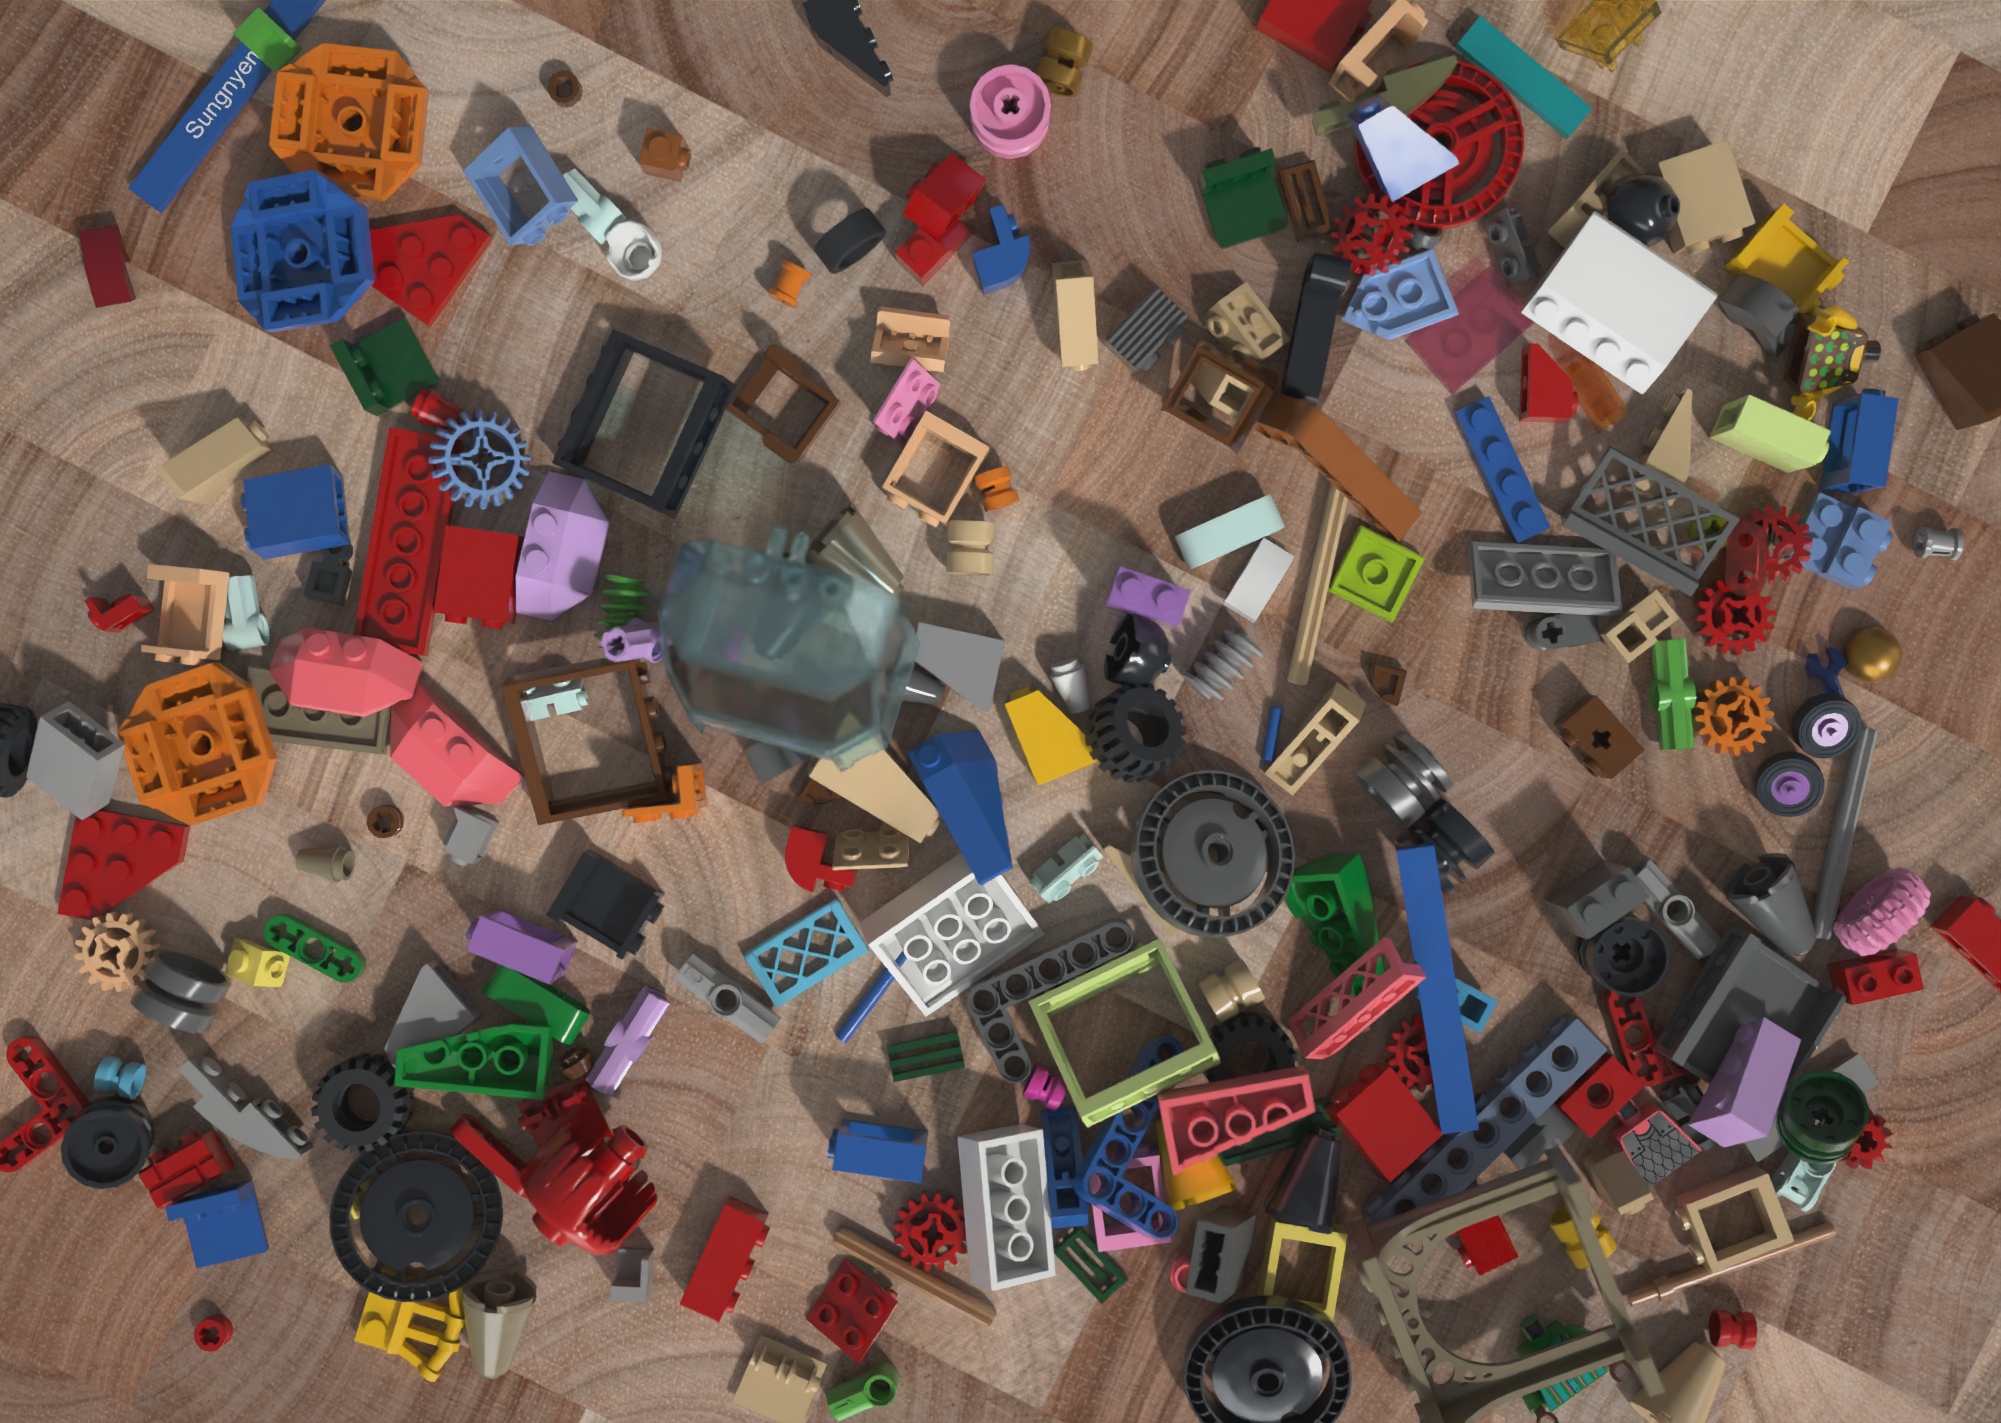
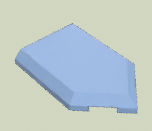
M1432 248L1401 259L1400 265L1388 264L1389 273H1382L1378 268L1374 276H1368L1363 273L1341 320L1391 340L1456 316L1459 312Z

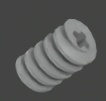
M1235 625L1233 626L1237 633L1227 629L1222 633L1227 644L1218 640L1214 641L1213 647L1217 654L1208 651L1203 653L1207 665L1199 662L1193 664L1197 676L1187 672L1183 675L1184 680L1209 703H1211V697L1220 701L1224 700L1220 691L1221 687L1229 690L1234 689L1230 680L1231 676L1241 680L1244 678L1239 668L1241 665L1251 669L1254 667L1249 657L1251 654L1260 658L1264 656L1259 646Z

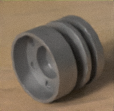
M1399 730L1392 737L1401 751H1398L1389 743L1382 745V749L1390 761L1385 765L1377 758L1370 756L1353 773L1369 795L1397 823L1407 829L1425 813L1417 796L1421 794L1428 800L1437 802L1440 798L1431 784L1447 793L1453 787V783L1445 773L1440 761L1426 746L1414 740L1404 731Z

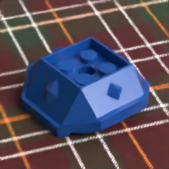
M316 170L249 182L244 194L246 199L238 209L231 226L238 302L257 320V323L263 330L269 332L338 322L375 282L367 207L325 174Z

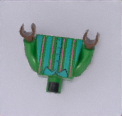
M1533 1314L1526 1317L1519 1325V1328L1528 1340L1518 1346L1517 1352L1520 1357L1592 1331L1576 1324L1564 1326L1559 1320H1555L1545 1326L1538 1315ZM1625 1360L1608 1365L1611 1377L1618 1383L1624 1384L1615 1373L1619 1365L1627 1366L1634 1374L1633 1367ZM1601 1367L1521 1397L1532 1415H1536V1423H1541L1544 1419H1550L1553 1423H1559L1558 1418L1551 1412L1608 1371L1605 1367ZM1546 1407H1548V1409H1549L1551 1412H1546V1410H1545Z

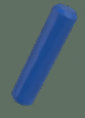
M1270 707L1261 757L1263 760H1274L1283 712L1281 707Z

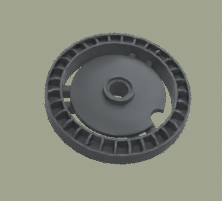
M1201 770L1187 773L1170 781L1156 791L1143 806L1135 822L1131 837L1133 873L1147 903L1170 925L1190 935L1204 938H1225L1247 932L1261 925L1274 914L1284 901L1291 886L1294 873L1295 851L1288 823L1278 805L1264 790L1252 781L1237 774L1221 770ZM1213 793L1237 802L1250 814L1243 818L1238 817L1233 811V803L1221 799L1198 800L1184 806L1176 814L1168 810L1176 801L1186 795ZM1162 821L1167 823L1164 832L1159 830ZM1157 842L1161 844V859L1167 878L1178 893L1197 905V910L1190 908L1179 900L1165 882L1158 865ZM1267 844L1269 856L1268 872L1259 895L1242 912L1230 916V906L1247 899L1262 881L1267 863ZM1209 846H1212L1217 850V862L1213 861L1209 857ZM1209 908L1218 909V916L1209 915Z

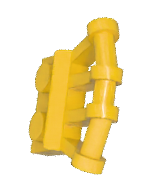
M383 1268L381 1270L382 1272L387 1273L393 1277L396 1274V1272L389 1271ZM406 1275L402 1277L403 1279H416ZM463 1286L449 1294L450 1309L426 1301L399 1302L389 1300L369 1292L354 1341L386 1350L388 1354H399L416 1367L423 1378L430 1382L436 1381L441 1375V1367L453 1352L458 1351L461 1340L458 1339L460 1330L466 1326L461 1294ZM414 1313L445 1322L447 1324L445 1333L412 1324ZM409 1337L435 1345L438 1349L428 1359L406 1340Z

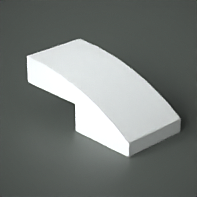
M1263 538L1245 569L1237 578L1223 605L1254 623L1295 556Z

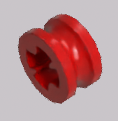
M217 1314L201 1321L194 1330L196 1344L200 1349L208 1352L216 1351L224 1346L233 1335V1326L230 1320L223 1315ZM214 1326L219 1330L216 1336L220 1337L211 1340L207 1336L211 1331L206 1330V1328L210 1329Z

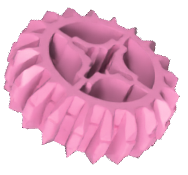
M1899 867L1893 870H1886L1883 875H1876L1872 881L1866 882L1848 900L1846 905L1840 908L1841 913L1835 918L1833 931L1840 939V942L1854 954L1861 956L1876 954L1880 949L1885 950L1891 943L1897 942L1902 935L1908 934V930L1917 924L1918 918L1925 914V908L1930 903L1931 893L1923 881L1907 868L1902 869Z

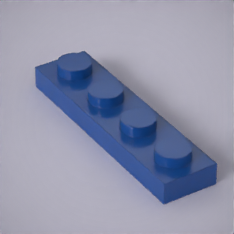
M1490 396L1454 412L1457 423L1513 543L1517 544L1551 528Z

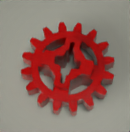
M1369 194L1367 203L1364 199L1356 197V207L1352 209L1344 205L1342 208L1346 217L1344 219L1335 218L1334 220L1341 227L1340 231L1331 233L1332 238L1340 241V244L1336 245L1333 251L1337 254H1344L1342 258L1351 259L1353 263L1351 271L1360 274L1364 269L1366 275L1374 276L1376 268L1382 273H1389L1388 263L1392 262L1400 265L1401 260L1397 256L1399 252L1409 253L1410 249L1403 243L1404 239L1412 238L1413 233L1405 230L1404 227L1412 221L1407 216H1400L1404 207L1398 203L1392 206V201L1385 195L1380 201L1377 195ZM1373 211L1384 212L1389 218L1378 220ZM1372 228L1377 230L1373 235L1371 232ZM1372 235L1373 241H1367V238ZM1366 250L1367 255L1371 259H1361L1355 252Z
M1771 504L1766 505L1765 513L1762 514L1755 507L1752 508L1750 513L1751 519L1749 520L1743 516L1739 517L1738 525L1741 529L1734 528L1732 539L1735 541H1731L1728 544V551L1735 553L1731 557L1732 565L1742 563L1740 569L1741 576L1752 572L1754 573V583H1758L1761 577H1767L1769 585H1773L1776 576H1780L1782 580L1787 582L1790 578V570L1798 574L1802 572L1803 565L1800 561H1809L1811 553L1805 549L1812 547L1813 538L1804 537L1809 533L1810 527L1808 524L1797 525L1800 520V514L1796 513L1789 518L1786 516L1787 507L1785 506L1778 513H1773ZM1762 525V528L1756 534H1749L1754 528ZM1779 526L1784 527V528L1787 529L1789 532H1785V531H1784L1783 529H1781ZM1768 533L1770 534V540L1773 541L1775 546L1772 557L1770 556L1769 549H1767V544H1765ZM1784 556H1791L1786 562L1778 565V562ZM1750 557H1755L1763 565L1756 563Z
M1729 576L1725 578V584L1721 579L1712 581L1713 590L1706 588L1700 591L1701 595L1705 598L1704 601L1693 603V606L1700 610V615L1691 617V621L1701 623V627L1695 631V634H1706L1707 638L1703 645L1712 647L1717 644L1716 653L1726 654L1729 650L1731 655H1741L1742 648L1746 652L1755 651L1754 641L1765 643L1767 638L1762 632L1774 629V625L1767 622V617L1776 615V611L1766 607V604L1772 600V597L1760 596L1764 587L1761 584L1750 588L1751 578L1748 577L1741 578L1738 582L1736 576ZM1730 591L1741 594L1733 600L1723 596V594ZM1731 609L1736 610L1734 614V618L1737 620L1736 622L1730 621L1733 618V614L1730 612ZM1734 631L1738 635L1742 634L1744 636L1738 640L1726 638L1728 635H1732Z
M1412 1013L1411 1023L1408 1024L1403 1019H1400L1399 1024L1402 1029L1399 1032L1395 1030L1389 1031V1034L1395 1040L1394 1043H1386L1385 1048L1392 1052L1393 1055L1385 1060L1389 1066H1397L1394 1071L1399 1078L1404 1076L1403 1083L1408 1089L1416 1082V1089L1420 1093H1424L1426 1085H1429L1435 1091L1429 1054H1425L1423 1059L1415 1053L1419 1052V1050H1425L1427 1046L1424 1021L1417 1013ZM1418 1031L1416 1036L1406 1041L1412 1033ZM1402 1057L1413 1061L1414 1073L1406 1068Z
M923 1190L920 1201L917 1202L912 1196L908 1198L909 1210L904 1207L899 1208L898 1215L903 1220L894 1221L893 1229L901 1232L894 1236V1244H904L900 1250V1256L903 1258L910 1254L912 1256V1267H915L921 1261L924 1263L925 1272H929L931 1264H937L938 1269L944 1271L945 1261L949 1260L953 1265L958 1263L957 1252L966 1255L967 1246L962 1242L967 1241L966 1230L964 1229L965 1217H961L964 1213V1205L961 1204L955 1207L953 1205L955 1199L953 1194L946 1200L941 1199V1190H936L934 1198H929L926 1190ZM930 1208L929 1212L921 1218L914 1217L918 1212ZM942 1210L947 1212L954 1219L956 1225L946 1220V1218L942 1214ZM936 1217L937 1232L936 1236L933 1237V1243L930 1244L928 1230L933 1218ZM911 1239H917L924 1248L923 1251L917 1248ZM944 1244H951L946 1250L936 1253V1250Z

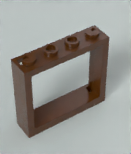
M605 657L507 676L501 688L538 825L668 800L671 787L673 786L672 776L674 772L671 765L665 766L663 753L667 752L666 739L663 731L657 732L654 719L659 717L658 706L655 697H649L646 684L650 683V674L646 661L640 662L639 658L614 662ZM628 670L655 781L554 800L526 689Z

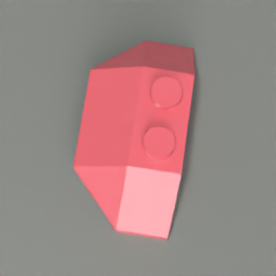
M306 627L279 639L269 673L292 706L365 717L388 708L402 699L405 701L414 697L423 663L378 638Z
M418 681L414 697L405 701L402 699L392 705L390 758L443 806L502 803L525 777L520 770L420 681Z

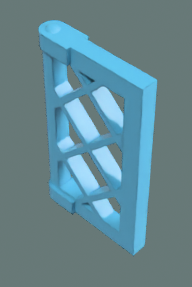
M835 896L757 946L744 952L743 956L777 1008L869 951V948L843 908L841 901ZM830 911L833 912L838 920L836 930L814 925L817 919ZM840 925L842 926V928H843V930H844L845 932L839 931V930H840ZM803 928L809 929L805 949L784 944V940ZM813 930L834 934L830 955L809 950ZM838 935L849 938L854 948L839 957L833 956ZM772 947H777L779 949L774 968L764 966L758 956ZM782 949L804 954L799 974L778 969ZM807 955L829 959L828 964L808 976L803 975ZM776 974L798 978L797 983L780 992L775 984Z

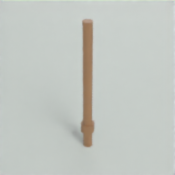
M1829 1221L1792 1234L1794 1239L1792 1243L1714 1273L1701 1266L1670 1278L1666 1275L1651 1280L1650 1285L1627 1292L1626 1298L1631 1307L1656 1298L1662 1301L1674 1297V1292L1836 1236V1230Z

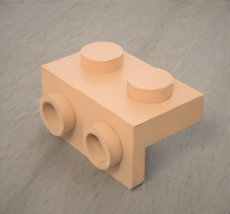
M879 307L876 332L871 351V363L906 367L909 360L913 358L926 371L944 372L951 317L942 314Z

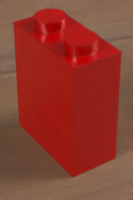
M1270 0L1259 19L1256 29L1331 73L1337 62L1340 63L1355 46L1349 42L1354 32L1357 31L1362 34L1373 15V13L1367 11L1373 0Z
M445 525L434 613L445 614V622L467 625V618L481 619V627L502 630L504 623L515 624L516 572L525 537Z
M1377 1062L1376 1064L1372 1063L1364 1067L1357 1075L1358 1080L1349 1088L1344 1087L1337 1091L1330 1099L1332 1103L1324 1110L1374 1174L1383 1180L1391 1182L1443 1134L1392 1067Z

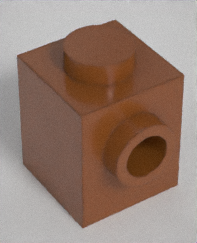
M646 127L639 165L646 175L681 182L683 172L688 170L691 160V149L683 135Z

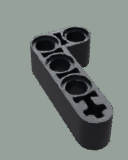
M1314 252L1308 260L1280 390L1281 394L1308 402L1314 406L1317 405L1324 380L1340 296L1346 289L1350 275L1351 259Z

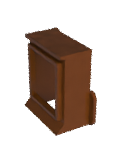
M1200 339L1160 410L1163 412L1165 410L1228 446L1237 454L1273 394L1279 376L1275 371L1252 358H1246L1241 362ZM1203 361L1255 390L1232 430L1218 424L1201 414L1198 410L1180 401Z
M770 345L764 353L765 359L734 403L731 404L729 402L726 410L761 435L764 446L788 463H799L838 410L841 402L801 373L802 364L779 346ZM778 370L825 404L794 448L747 415Z

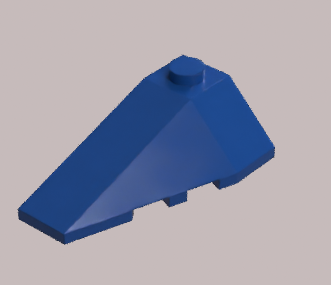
M969 731L938 734L908 751L907 754L979 885L982 886L1012 869L1008 832L1002 807L1003 799L997 774V761L981 732Z

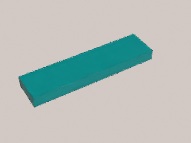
M1481 15L1455 46L1459 52L1481 70L1495 78L1510 94L1566 140L1593 109Z

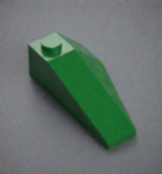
M1360 854L1327 855L1294 868L1291 886L1285 896L1287 905L1296 919L1302 918L1312 933L1309 939L1315 947L1321 946L1331 961L1329 968L1337 978L1379 942L1371 885ZM1380 956L1377 961L1375 974L1382 975L1384 972ZM1358 975L1353 979L1351 995L1358 996L1362 992L1365 976Z
M513 1022L398 1048L394 1086L543 1100L551 1089L554 1049L551 1026Z

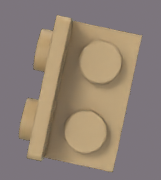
M1247 282L1219 300L1202 317L1209 331L1219 340L1229 355L1241 362L1246 358H1252L1261 363L1291 340Z

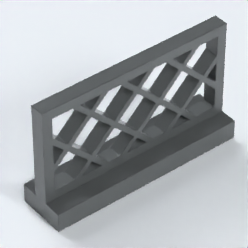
M1612 446L1608 447L1572 504H1568L1560 516L1562 525L1689 596H1692L1699 586V578L1740 520L1736 514ZM1612 458L1626 464L1629 474L1628 478L1607 483L1604 471ZM1632 468L1642 474L1633 476ZM1601 477L1603 484L1595 486ZM1653 479L1659 483L1661 495L1639 501L1636 482ZM1631 484L1635 502L1613 507L1609 489ZM1664 486L1675 492L1666 494ZM1605 491L1608 509L1592 512L1582 506L1589 494ZM1683 496L1691 500L1693 513L1671 518L1667 500ZM1663 502L1667 519L1645 525L1641 507ZM1697 504L1707 510L1698 511ZM1637 508L1641 526L1626 530L1617 526L1616 513ZM1716 514L1727 520L1719 532L1703 535L1700 518ZM1610 515L1612 522L1604 519L1603 517ZM1695 520L1699 537L1677 542L1673 525ZM1669 526L1673 544L1655 547L1649 543L1647 531ZM1642 533L1644 540L1634 534ZM1713 541L1707 549L1706 542ZM1701 544L1703 556L1695 568L1681 561L1679 549ZM1674 550L1676 558L1666 552Z

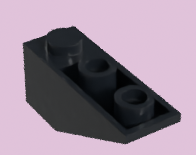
M808 0L803 2L805 15L820 47L885 97L890 96L889 82L894 81L885 60L878 62L873 51L878 48L875 37L870 27L863 29L858 19V16L862 15L858 1Z

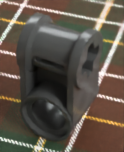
M1556 614L1537 618L1531 621L1525 630L1527 644L1536 650L1558 649L1567 646L1575 647L1602 641L1596 615ZM1550 629L1551 636L1543 638L1542 631Z

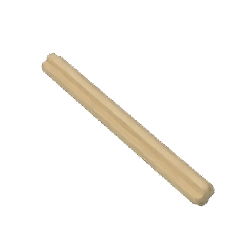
M1331 482L1287 678L1289 683L1301 686L1308 683L1348 501Z

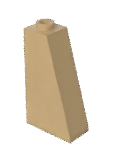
M845 707L806 767L808 776L921 843L926 835L931 836L939 825L940 817L938 816L940 813L933 800L853 711Z

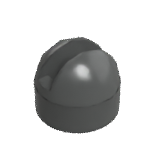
M1414 224L1411 230L1413 237L1410 238V242L1415 250H1419L1421 247L1424 251L1434 249L1439 242L1442 229H1420Z

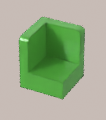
M259 7L233 32L244 45L254 52L276 74L278 70L288 65L302 50Z

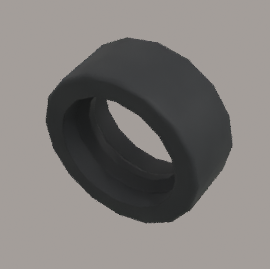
M863 208L848 215L832 227L817 242L814 252L828 271L836 274L849 268L872 251L884 238L886 230L870 209Z

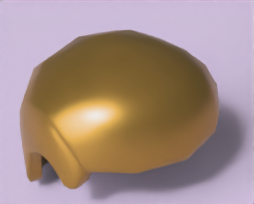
M1876 625L1856 629L1855 634L1844 645V665L1853 677L1866 683L1883 682L1890 678L1898 670L1902 661L1903 653L1900 642L1890 631Z

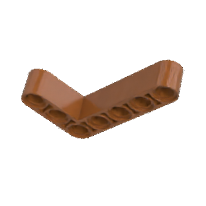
M1275 391L1273 392L1253 428L1270 440L1297 449L1378 530L1391 540L1399 542L1422 514L1420 509L1321 410L1308 402Z

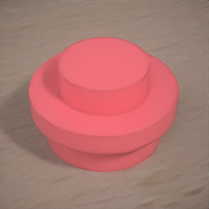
M1192 1256L1178 1258L1170 1268L1171 1283L1175 1289L1182 1293H1186Z

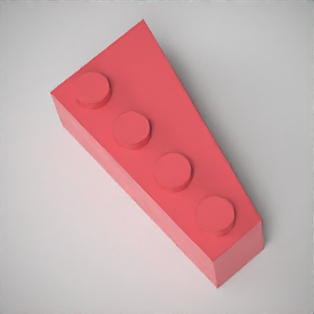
M1304 1065L1158 1093L1173 1175L1184 1171L1186 1167L1197 1162L1209 1160L1217 1156V1153L1228 1148L1249 1142L1251 1138L1268 1130L1273 1131L1315 1112L1309 1075Z

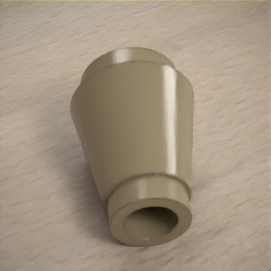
M343 846L300 849L296 856L295 865L297 870L338 883L341 880H348L352 876L355 868V856L352 851H347Z

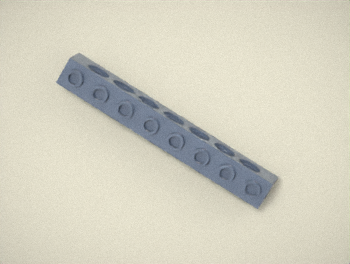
M1567 1013L1564 1016L1560 1015L1553 1019L1546 1027L1547 1033L1538 1042L1532 1041L1525 1046L1520 1053L1521 1058L1512 1067L1507 1066L1502 1069L1494 1078L1495 1084L1486 1093L1482 1091L1474 1096L1478 1124L1487 1122V1133L1481 1138H1474L1473 1131L1443 1134L1408 1169H1404L1390 1182L1391 1185L1382 1194L1376 1193L1364 1205L1365 1211L1361 1214L1368 1225H1372L1399 1215L1395 1213V1205L1402 1199H1409L1411 1201L1410 1208L1408 1209L1410 1211L1464 1191L1608 1049L1576 1017ZM1564 1045L1566 1049L1565 1057L1559 1062H1553V1050L1558 1046ZM1533 1071H1539L1540 1080L1538 1084L1528 1088L1526 1086L1527 1076ZM1506 1097H1513V1108L1506 1113H1501L1499 1109L1501 1101ZM1454 1148H1462L1460 1160L1456 1163H1448V1153ZM1430 1173L1436 1174V1182L1432 1187L1421 1188V1180L1425 1175Z

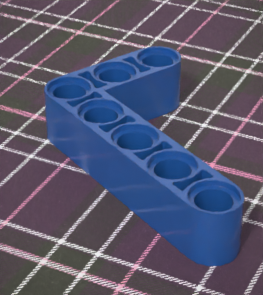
M1171 1036L1154 1038L1147 1041L1126 1080L1162 1063L1157 1057V1049L1160 1044L1167 1048L1168 1059L1184 1052L1181 1042ZM1158 1094L1129 1107L1135 1115V1122L1132 1127H1127L1123 1122L1125 1110L1104 1120L1075 1174L1073 1185L1076 1194L1083 1200L1141 1235L1149 1238L1163 1239L1172 1236L1177 1230L1178 1216L1176 1212L1167 1204L1122 1178L1159 1106ZM1109 1141H1113L1118 1147L1117 1157L1112 1161L1105 1153L1106 1144ZM1093 1173L1098 1175L1101 1181L1100 1189L1095 1194L1088 1188V1179ZM1125 1192L1130 1195L1132 1200L1131 1208L1127 1212H1123L1119 1206L1120 1197ZM1156 1211L1161 1214L1163 1220L1162 1226L1158 1231H1155L1151 1226V1217Z

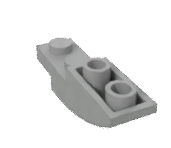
M200 1054L186 1061L178 1069L203 1096L193 1107L210 1123L240 1143L260 1152L291 1160L299 1159L313 1148L307 1142L308 1137L305 1132L299 1127L291 1125L282 1116L283 1112L278 1104L270 1099H266L264 1096L249 1103L246 1100L247 1095L245 1091L237 1084L230 1083L221 1074L222 1069L219 1064L212 1058Z

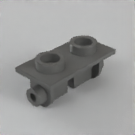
M1508 207L1504 208L1483 221L1508 289L1525 280L1527 282L1540 276L1538 269L1541 266L1537 261L1532 244L1525 247L1521 245L1520 241L1529 238L1524 226L1522 215L1516 212L1515 207L1510 209Z
M1685 1075L1679 1077V1086L1674 1087L1673 1084H1669L1660 1091L1663 1095L1661 1098L1662 1102L1676 1121L1687 1115L1692 1118L1704 1096L1698 1084L1694 1081L1690 1083ZM1691 1119L1681 1123V1128L1703 1152L1710 1150L1715 1145L1713 1140L1688 1125Z

